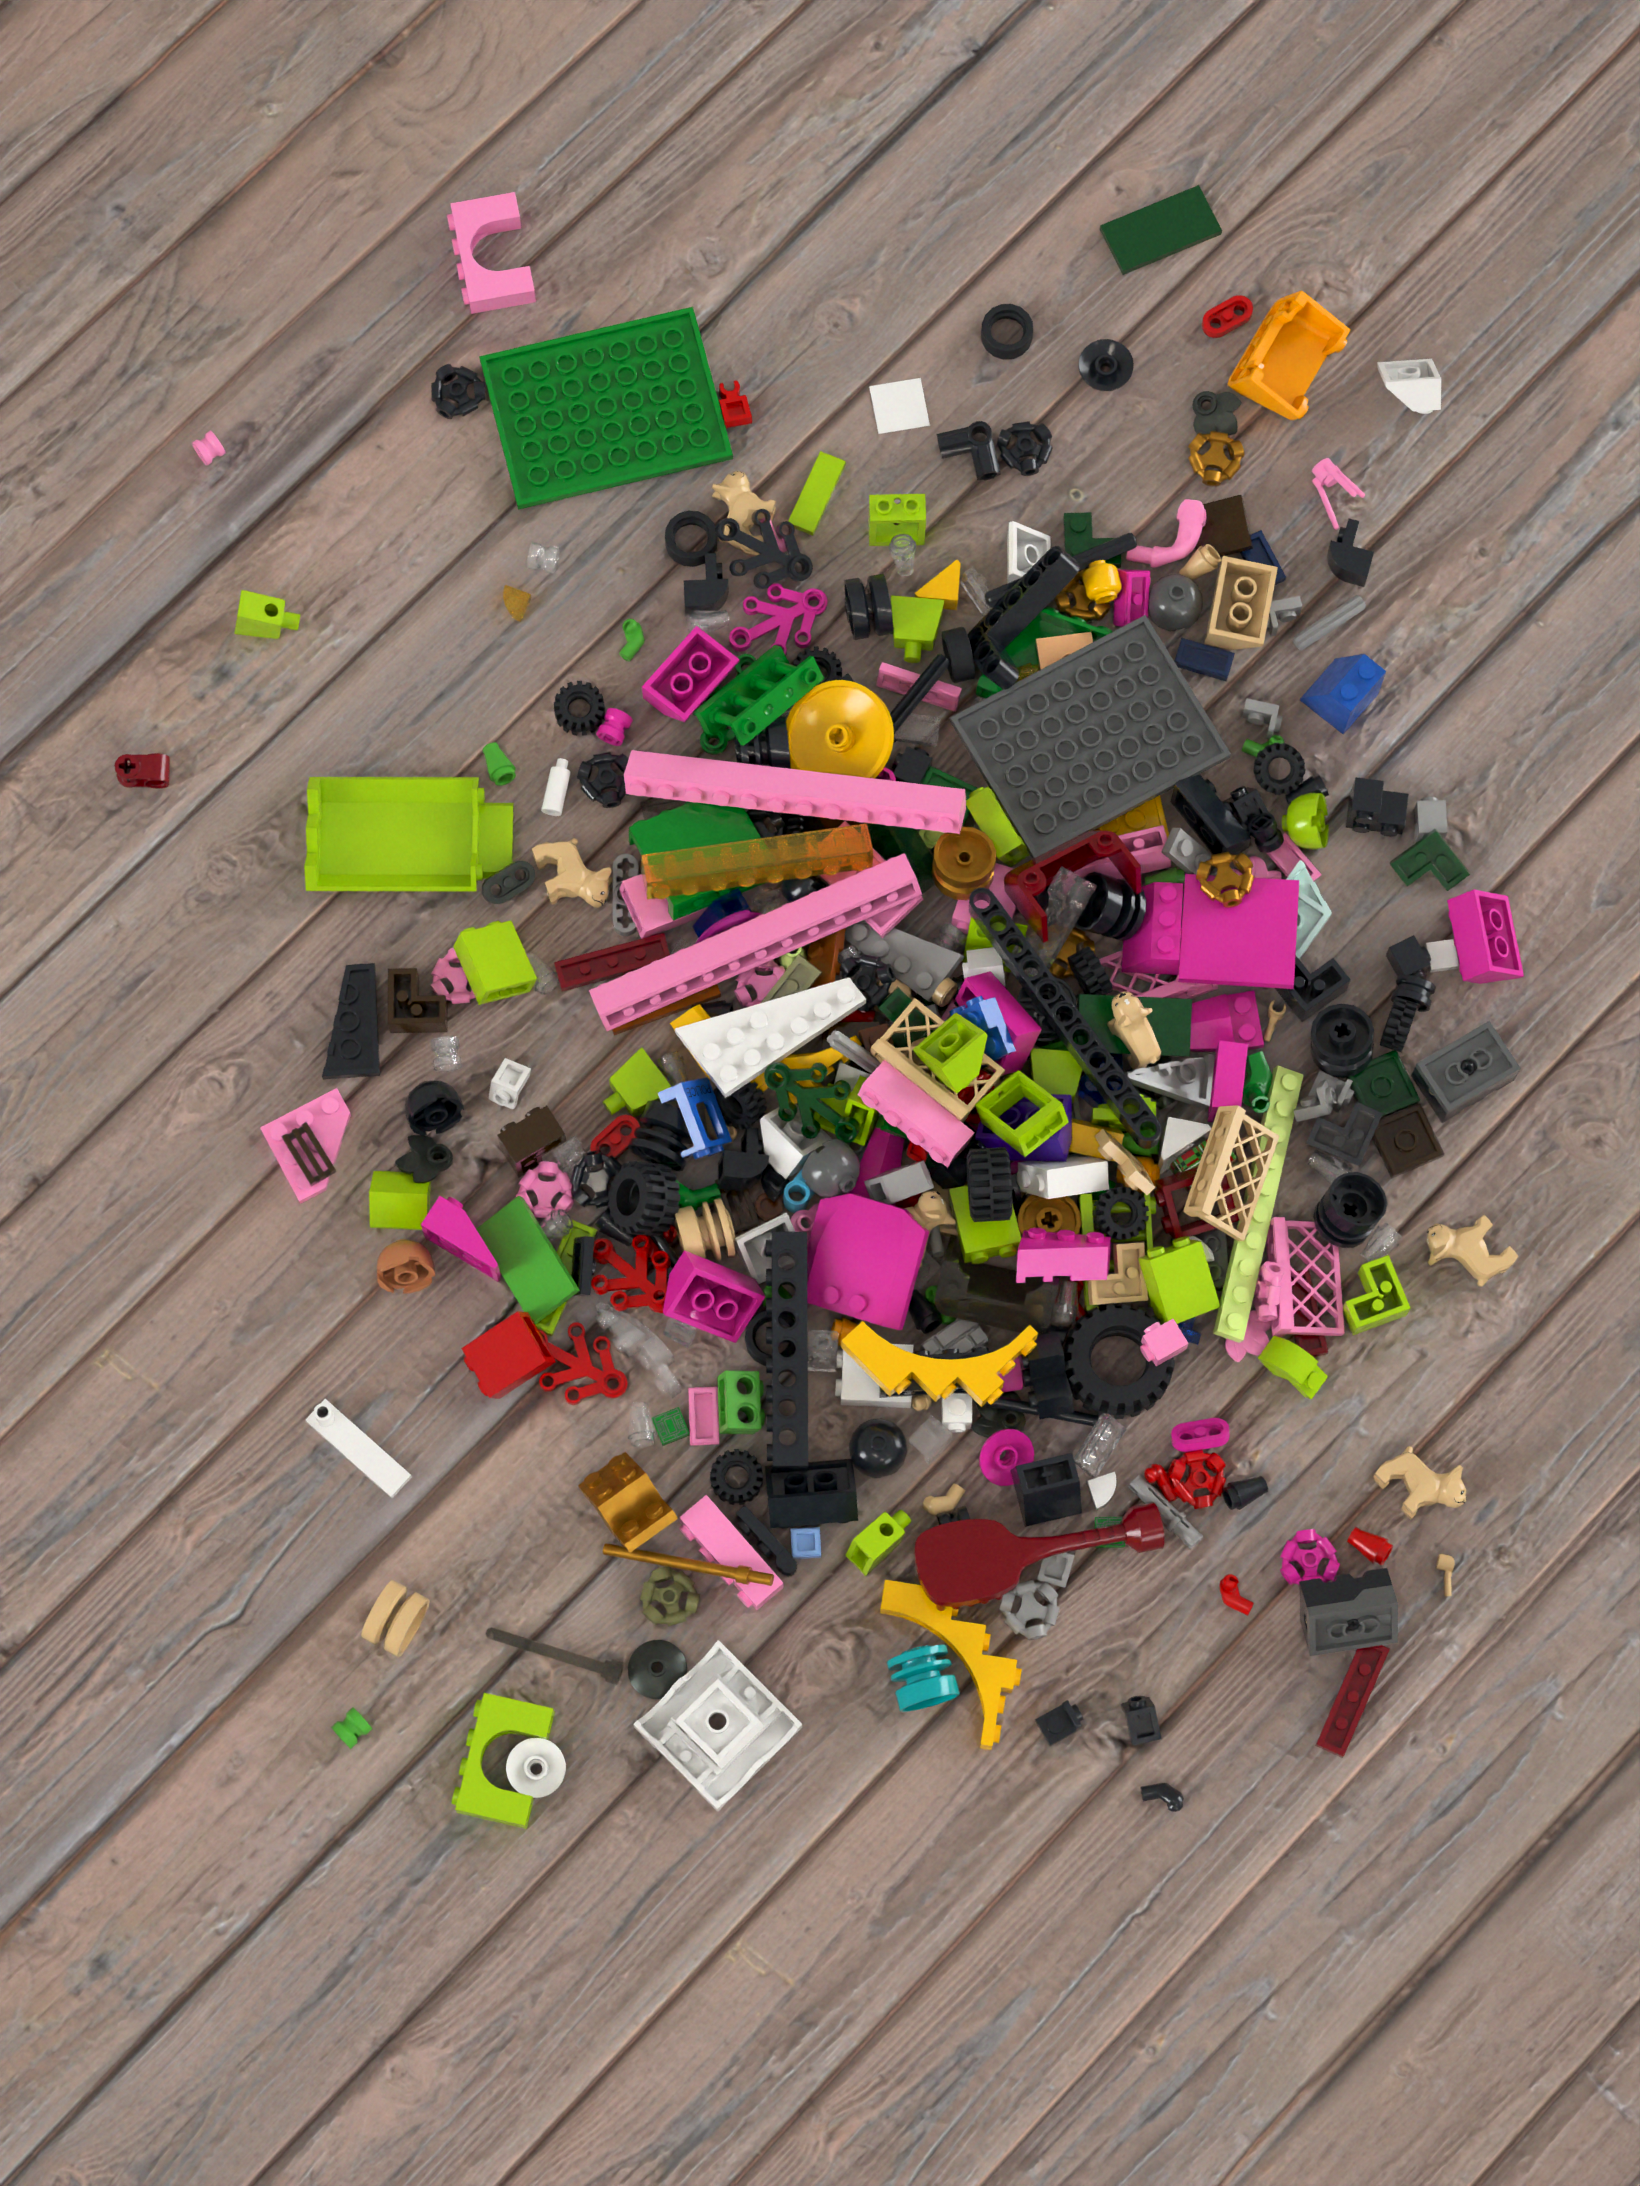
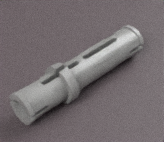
M1142 1474L1130 1483L1128 1488L1145 1504L1154 1502L1157 1505L1161 1519L1167 1525L1166 1529L1169 1532L1173 1531L1190 1550L1202 1540L1204 1536L1185 1519L1186 1515L1183 1512L1179 1513Z

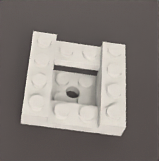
M719 1640L696 1666L672 1685L665 1696L648 1713L633 1724L634 1728L697 1789L717 1812L802 1728V1723ZM714 1714H722L726 1718V1725L720 1730H715L709 1725V1719Z

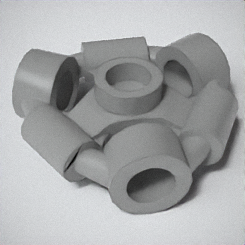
M1033 1580L1021 1582L1003 1595L999 1610L1003 1612L1006 1618L1004 1622L1016 1635L1020 1633L1027 1637L1028 1640L1040 1639L1047 1636L1050 1627L1056 1624L1060 1610L1057 1607L1058 1594L1047 1582L1034 1583ZM1036 1590L1050 1603L1049 1605L1042 1606L1037 1602L1034 1597ZM1015 1595L1022 1599L1021 1607L1017 1613H1011ZM1032 1619H1041L1044 1623L1025 1628V1623Z

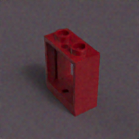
M1198 1167L1155 1180L1157 1190L1154 1191V1197L1158 1207H1162L1165 1216L1161 1217L1164 1232L1170 1234L1174 1239L1185 1236L1190 1237L1216 1228L1203 1219L1182 1226L1179 1224L1171 1191L1192 1185ZM1226 1174L1221 1182L1223 1192L1230 1189ZM1232 1194L1225 1196L1228 1211L1236 1208ZM1221 1213L1216 1214V1215H1213V1216H1214V1217H1218V1216L1221 1215ZM1237 1213L1230 1216L1232 1223L1239 1221Z

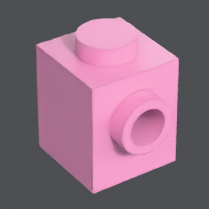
M1171 1319L1162 1325L1156 1322L1144 1330L1145 1335H1143L1141 1340L1143 1345L1140 1346L1148 1362L1152 1360L1155 1366H1158L1186 1350L1188 1342L1175 1320Z

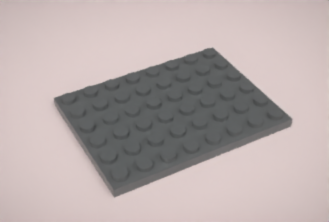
M1146 615L1018 681L1009 689L1001 690L950 717V723L989 788L994 791L998 803L1018 836L1022 838L1032 859L1084 832L1096 830L1173 789L1177 781L1197 776L1231 757L1230 751Z

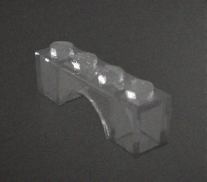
M1063 866L1060 867L1047 890L1049 895V904L1046 911L1048 941L1043 943L1035 931L1026 938L1048 969L1051 968L1097 887L1096 884ZM1016 945L1012 954L1020 953L1022 949ZM1032 967L1026 968L1023 971L1030 977L1038 974V971Z

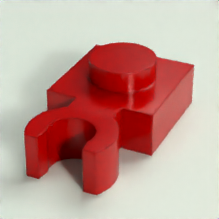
M737 380L734 381V389L731 391H727L724 388V384L720 383L719 395L722 399L719 400V405L725 427L730 428L752 424L746 395L740 396L739 382Z

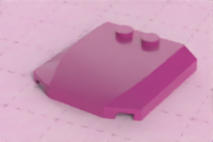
M850 1193L820 1199L807 1246V1303L880 1326L903 1330L929 1231L922 1227L907 1209Z

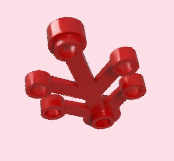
M637 1235L632 1240V1246L636 1252V1269L616 1254V1250L610 1240L600 1238L594 1241L593 1258L599 1264H611L626 1277L607 1279L604 1275H596L591 1280L594 1292L598 1295H603L608 1291H617L610 1298L612 1306L617 1311H624L632 1307L649 1306L652 1311L663 1313L667 1291L668 1268L671 1264L668 1254L665 1251H657L652 1255L651 1260L656 1269L654 1285L648 1280V1252L651 1249V1243L647 1236ZM646 1242L643 1247H637L639 1243ZM606 1246V1248L603 1251H598L600 1248ZM665 1258L663 1263H657L659 1259ZM605 1282L602 1287H596L598 1283ZM640 1289L645 1294L627 1296L625 1292L619 1290ZM664 1295L663 1299L656 1300L659 1296ZM624 1298L622 1303L616 1304L618 1299Z
M575 1322L568 1327V1336L574 1342L578 1358L549 1343L547 1335L538 1329L554 1359L571 1368L553 1374L549 1372L542 1374L539 1378L542 1390L550 1392L559 1384L584 1377H589L596 1381L581 1388L576 1386L567 1388L564 1396L566 1402L570 1405H577L582 1399L601 1393L608 1398H618L626 1392L628 1386L627 1378L623 1372L614 1368L610 1354L611 1344L607 1337L599 1336L593 1342L594 1351L600 1355L603 1371L592 1366L584 1338L585 1328L581 1323ZM576 1327L582 1330L581 1335L577 1337L571 1334L572 1329ZM605 1341L607 1348L599 1350L596 1347L597 1343ZM547 1377L552 1378L554 1381L549 1387L544 1386L542 1383ZM610 1380H617L619 1385L617 1388L611 1389L608 1387V1382ZM571 1391L579 1393V1397L576 1400L568 1398V1394Z

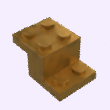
M626 1452L613 1457L606 1466L597 1472L589 1474L578 1485L585 1497L593 1504L611 1533L630 1553L678 1519L672 1508L662 1499L644 1470Z

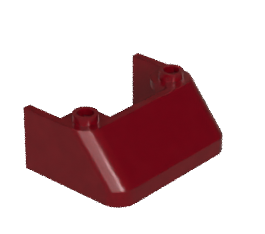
M1106 830L1084 832L1020 865L1005 875V892L1043 943L1048 941L1047 914L1035 900L1034 896L1042 893L1046 886L1102 857H1108L1136 894L1141 892V865L1116 833Z

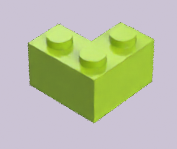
M860 1075L852 1092L849 1093L846 1099L823 1098L820 1100L843 1117H853L858 1121L860 1132L853 1142L865 1146L877 1123L879 1112L865 1105L861 1097L858 1096L863 1083L867 1079ZM837 1087L839 1092L845 1093L843 1088ZM815 1111L814 1120L819 1122L821 1129L835 1134L836 1126ZM845 1125L848 1129L853 1130L850 1126Z
M1389 1255L1362 1264L1358 1275L1366 1294L1346 1301L1343 1306V1313L1352 1335L1405 1317L1411 1309Z

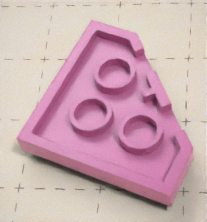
M337 1088L260 1127L300 1204L326 1191L329 1177L311 1187L281 1136L290 1134L293 1129H298L307 1122L334 1165L346 1126H348L351 1117L350 1111ZM305 1132L301 1135L323 1172L326 1171L328 1168ZM293 1139L291 1142L314 1178L318 1175L297 1139Z

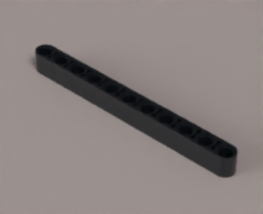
M987 888L975 889L969 897V913L1135 1143L1144 1149L1155 1147L1161 1135V1124L995 895ZM978 900H985L989 903V906L980 909L974 903ZM1000 922L1006 928L1002 931H995L991 928V925ZM1011 945H1017L1022 951L1012 954L1007 948ZM1032 967L1038 971V974L1030 977L1023 971L1026 968ZM1044 990H1050L1055 996L1052 999H1044L1040 993ZM1060 1013H1067L1072 1019L1068 1022H1061L1056 1016ZM1076 1036H1084L1088 1042L1084 1045H1078L1073 1039ZM1098 1058L1105 1065L1101 1068H1095L1090 1064V1061ZM1111 1081H1115L1122 1088L1118 1091H1111L1106 1085ZM1132 1104L1139 1111L1135 1114H1128L1124 1111L1123 1107ZM1149 1127L1154 1130L1155 1135L1147 1138L1140 1133V1130Z

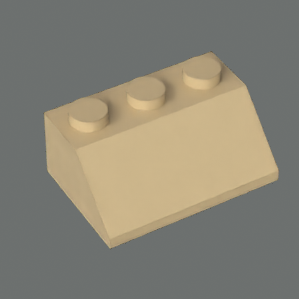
M1227 556L1222 557L1215 582L1204 641L1205 645L1227 650L1262 647L1264 645L1278 567Z

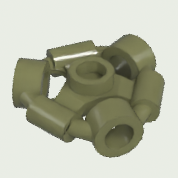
M665 1566L651 1572L652 1575L648 1582H644L640 1601H643L642 1613L654 1625L668 1624L669 1627L685 1622V1618L697 1612L700 1594L694 1588L695 1582L683 1571L677 1572L671 1569V1567ZM674 1579V1583L665 1588H658L655 1584ZM683 1592H689L685 1610H682L678 1606L680 1596ZM658 1601L665 1607L667 1612L664 1617L651 1605L652 1602Z

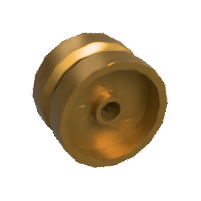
M961 827L960 834L947 832L941 835L934 847L932 877L935 886L944 895L956 900H969L971 892L977 888L989 889L993 882L996 861V849L993 841L984 832L973 827Z
M1031 1195L1021 1205L1017 1223L1021 1237L1023 1231H1028L1030 1228H1042L1046 1232L1054 1233L1060 1230H1071L1075 1234H1079L1081 1216L1077 1205L1068 1196L1046 1199ZM1046 1223L1051 1224L1053 1228H1048Z

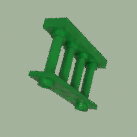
M774 645L698 707L694 713L706 734L713 735L724 725L732 728L740 745L744 746L825 678L813 656L810 655L798 666H794L789 663L782 648Z

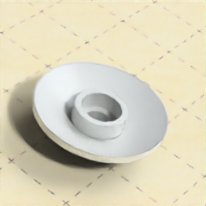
M530 1738L517 1744L510 1752L506 1763V1774L512 1787L518 1793L530 1795L533 1798L545 1797L557 1790L563 1782L566 1772V1763L561 1750L554 1743L543 1738ZM534 1764L542 1766L540 1774L535 1775L531 1772V1767Z

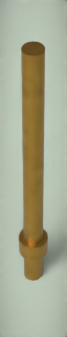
M605 1543L603 1547L604 1555L735 1579L736 1583L749 1585L752 1582L772 1586L774 1581L773 1574L753 1571L752 1567L739 1565L737 1568L641 1549H635L630 1553L624 1546Z

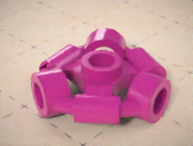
M1306 1529L1297 1531L1291 1541L1287 1540L1280 1558L1283 1560L1280 1572L1290 1585H1299V1581L1318 1578L1323 1582L1333 1581L1340 1566L1335 1555L1337 1551L1327 1537L1322 1538L1316 1533V1530ZM1316 1542V1547L1310 1550H1303L1298 1546V1544ZM1328 1558L1329 1562L1322 1576L1317 1572L1318 1565L1321 1559ZM1296 1561L1304 1571L1303 1577H1300L1290 1562Z

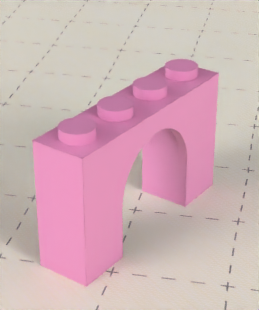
M515 192L450 203L452 214H447L450 231L455 230L456 238L452 239L454 255H460L461 263L456 264L459 280L465 279L466 288H461L464 305L470 304L471 314L535 303V291L530 266L503 271H491L480 266L472 256L475 246L484 237L494 233L521 229Z

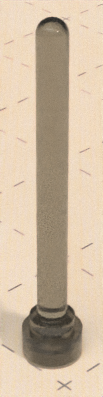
M491 1627L486 1630V1637L488 1639L600 1673L601 1677L606 1678L605 1682L618 1685L624 1662L615 1659L601 1662Z

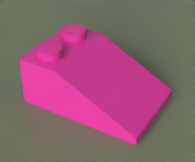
M439 1196L421 1223L425 1238L499 1282L501 1274L498 1263L468 1215L462 1209L463 1205L452 1197H448L446 1200Z

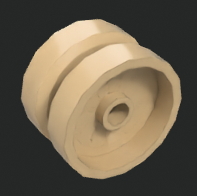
M391 1580L372 1607L364 1624L361 1637L374 1645L385 1638L384 1649L400 1657L417 1633L429 1607L430 1600L417 1592L406 1599V1587Z

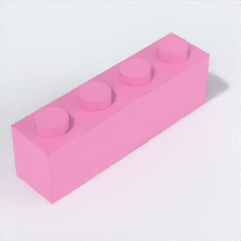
M1163 825L1118 836L1141 865V874L1171 867V860L1162 853V849L1167 841ZM1102 857L1059 879L1058 884L1061 893L1075 890L1079 882L1092 872L1101 873L1116 879H1123L1124 877L1108 857Z
M886 1060L865 1080L858 1093V1096L861 1097L865 1105L876 1109L890 1125L897 1126L907 1135V1138L912 1143L920 1145L929 1152L934 1161L942 1163L947 1168L966 1148L975 1133Z
M707 1495L679 1517L682 1524L679 1528L680 1531L690 1542L693 1539L696 1540L701 1546L698 1551L707 1562L711 1563L714 1561L716 1564L737 1568L739 1565L752 1567L753 1571L774 1575L772 1586L752 1582L747 1585L736 1583L735 1579L721 1577L728 1586L733 1583L740 1591L737 1596L747 1608L752 1605L758 1610L784 1588V1583Z

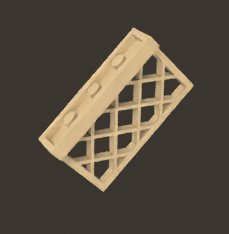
M914 998L885 1034L872 1045L870 1055L880 1063L886 1060L964 1123L969 1113L975 1108V1104L986 1095L1005 1072V1069L984 1053L981 1065L989 1066L995 1073L989 1080L977 1081V1078H974L967 1087L974 1086L975 1097L968 1105L958 1098L956 1092L953 1094L948 1090L947 1086L936 1081L932 1071L931 1076L926 1073V1070H930L926 1065L918 1066L912 1060V1052H914L913 1049L916 1046L911 1047L910 1032L927 1031L928 1037L930 1030H936L944 1023L941 1018ZM915 1008L925 1015L926 1025L909 1027L908 1016ZM929 1019L933 1023H935V1025H929ZM905 1021V1027L899 1028ZM906 1032L908 1047L895 1048L888 1040L894 1033ZM908 1052L909 1058L906 1057L903 1053ZM984 1085L982 1089L978 1092L977 1086Z
M1238 1105L1220 1106L1217 1110L1183 1212L1191 1217L1203 1219L1237 1241H1244L1279 1135L1245 1115L1246 1110ZM1243 1123L1248 1136L1240 1139L1239 1130ZM1261 1135L1268 1139L1265 1150L1262 1152L1257 1141V1137ZM1249 1141L1253 1156L1246 1159L1242 1144ZM1233 1148H1235L1239 1162L1231 1165L1230 1156ZM1255 1161L1258 1171L1256 1176L1252 1178L1248 1163ZM1241 1167L1245 1182L1237 1185L1233 1170ZM1226 1174L1230 1189L1223 1192L1221 1182ZM1244 1187L1247 1188L1249 1195L1245 1204L1242 1203L1239 1192ZM1232 1194L1236 1208L1228 1211L1224 1197ZM1215 1201H1217L1221 1213L1218 1217L1211 1215ZM1236 1213L1240 1221L1238 1230L1233 1228L1230 1216Z

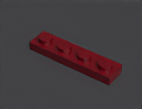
M664 933L557 961L554 962L561 991L563 992L625 975L628 972L649 965L653 961L669 956L670 952Z
M1379 1645L1356 1650L1315 1746L1341 1758L1344 1757L1390 1648Z

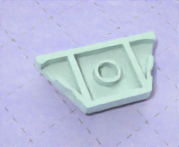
M1299 860L1286 879L1299 880L1296 956L1299 960L1332 915L1316 883L1313 882L1308 873L1306 865L1301 860Z

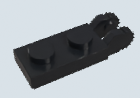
M743 1506L736 1513V1518L739 1520L736 1523L738 1528L746 1536L752 1534L759 1541L756 1546L767 1558L772 1555L776 1559V1569L782 1572L784 1577H792L797 1570V1562L793 1559V1556L746 1506Z

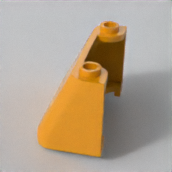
M1302 290L1282 297L1268 311L1231 374L1227 385L1238 394L1289 420L1301 419L1309 409L1307 405L1308 398L1304 394L1327 355L1334 352L1339 353L1347 344L1346 337L1351 329Z

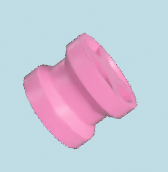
M211 430L205 434V438L192 442L193 448L206 466L212 463L213 458L216 456L221 457L226 454L220 441Z

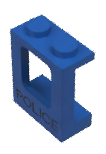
M708 1077L681 1082L658 1092L661 1103L677 1100L694 1147L680 1152L682 1158L692 1155L695 1160L707 1155L709 1157L724 1151L723 1145L732 1142ZM704 1102L718 1139L710 1140L707 1137L696 1104Z

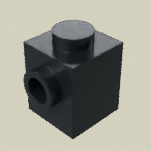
M907 746L903 754L898 753L892 765V768L895 769L896 781L921 784L930 766H932L933 758L929 757V753L921 748L915 747L912 749Z
M1414 935L1389 947L1386 957L1397 977L1400 975H1412L1425 978L1427 976L1426 973L1430 967L1431 957L1426 947H1421Z

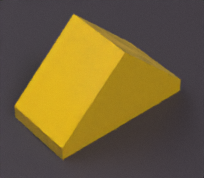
M955 560L915 592L914 597L944 600L943 609L957 610L961 563Z

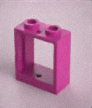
M1219 1040L1215 1053L1207 1122H1214L1220 1106H1242L1248 1044Z

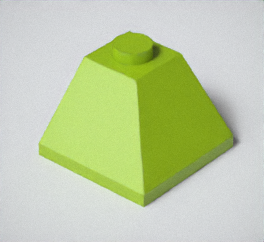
M955 1013L918 1044L913 1051L945 1086L958 1093L979 1075L988 1035L985 1031L958 1013Z

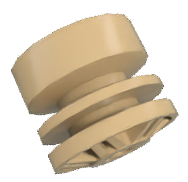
M721 1198L713 1200L715 1213L712 1214L708 1203L702 1202V1216L700 1217L696 1216L691 1205L679 1208L678 1213L675 1214L676 1219L674 1222L682 1253L685 1250L706 1259V1251L711 1250L715 1259L720 1261V1247L724 1246L728 1258L736 1257L734 1239L736 1237L732 1220Z

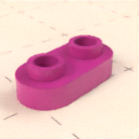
M1220 1418L1181 1423L1176 1425L1171 1431L1172 1445L1181 1452L1220 1447L1225 1445L1230 1438L1229 1425Z

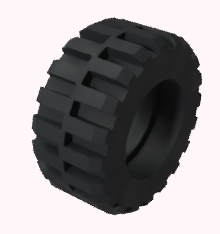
M1114 1303L1105 1304L1102 1309L1095 1307L1089 1310L1088 1315L1085 1317L1081 1316L1076 1322L1075 1327L1070 1330L1063 1350L1065 1371L1072 1390V1396L1075 1400L1080 1399L1083 1402L1082 1407L1088 1411L1094 1409L1098 1411V1416L1105 1418L1108 1414L1114 1415V1419H1123L1124 1415L1134 1417L1140 1415L1144 1409L1148 1411L1164 1395L1174 1371V1357L1158 1366H1155L1152 1360L1149 1362L1146 1360L1142 1376L1136 1382L1124 1386L1106 1383L1093 1371L1091 1353L1100 1340L1111 1336H1121L1134 1341L1140 1347L1143 1345L1141 1340L1143 1335H1145L1144 1330L1156 1322L1160 1323V1320L1155 1315L1152 1318L1148 1316L1146 1309L1140 1306L1138 1310L1130 1308V1303H1122L1121 1306H1114Z

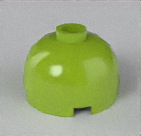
M1322 793L1300 795L1288 806L1287 815H1282L1283 831L1288 832L1290 839L1301 848L1314 850L1327 847L1329 825H1325V816H1328V809L1324 795Z

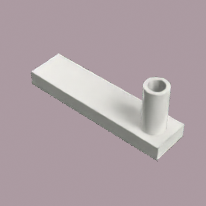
M326 1399L318 1404L305 1420L391 1498L412 1478L410 1473Z

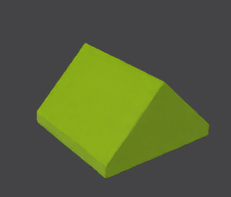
M373 1171L369 1190L370 1228L422 1230L421 1223L429 1213L431 1181L415 1183L413 1174L394 1171Z

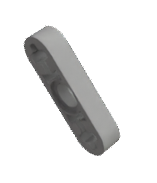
M621 854L613 862V928L619 935L630 936L637 930L635 923H629L628 928H623L622 923H618V921L623 920V909H627L625 902L619 900L617 896L623 881V871L618 869V867H622L623 862H629V867H634L629 869L628 879L639 875V868L634 856ZM628 910V918H629V921H633V920H632V917H631V915H630V912H629V910Z

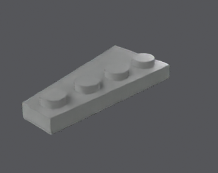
M864 920L849 926L845 931L846 941L864 954L880 957L881 962L890 964L896 978L930 1003L938 985L944 979L950 978L965 957L896 928H893L882 939Z

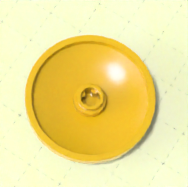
M834 680L813 687L811 691L794 704L786 720L791 769L875 779L885 767L892 751L894 728L886 705L873 691L856 682Z

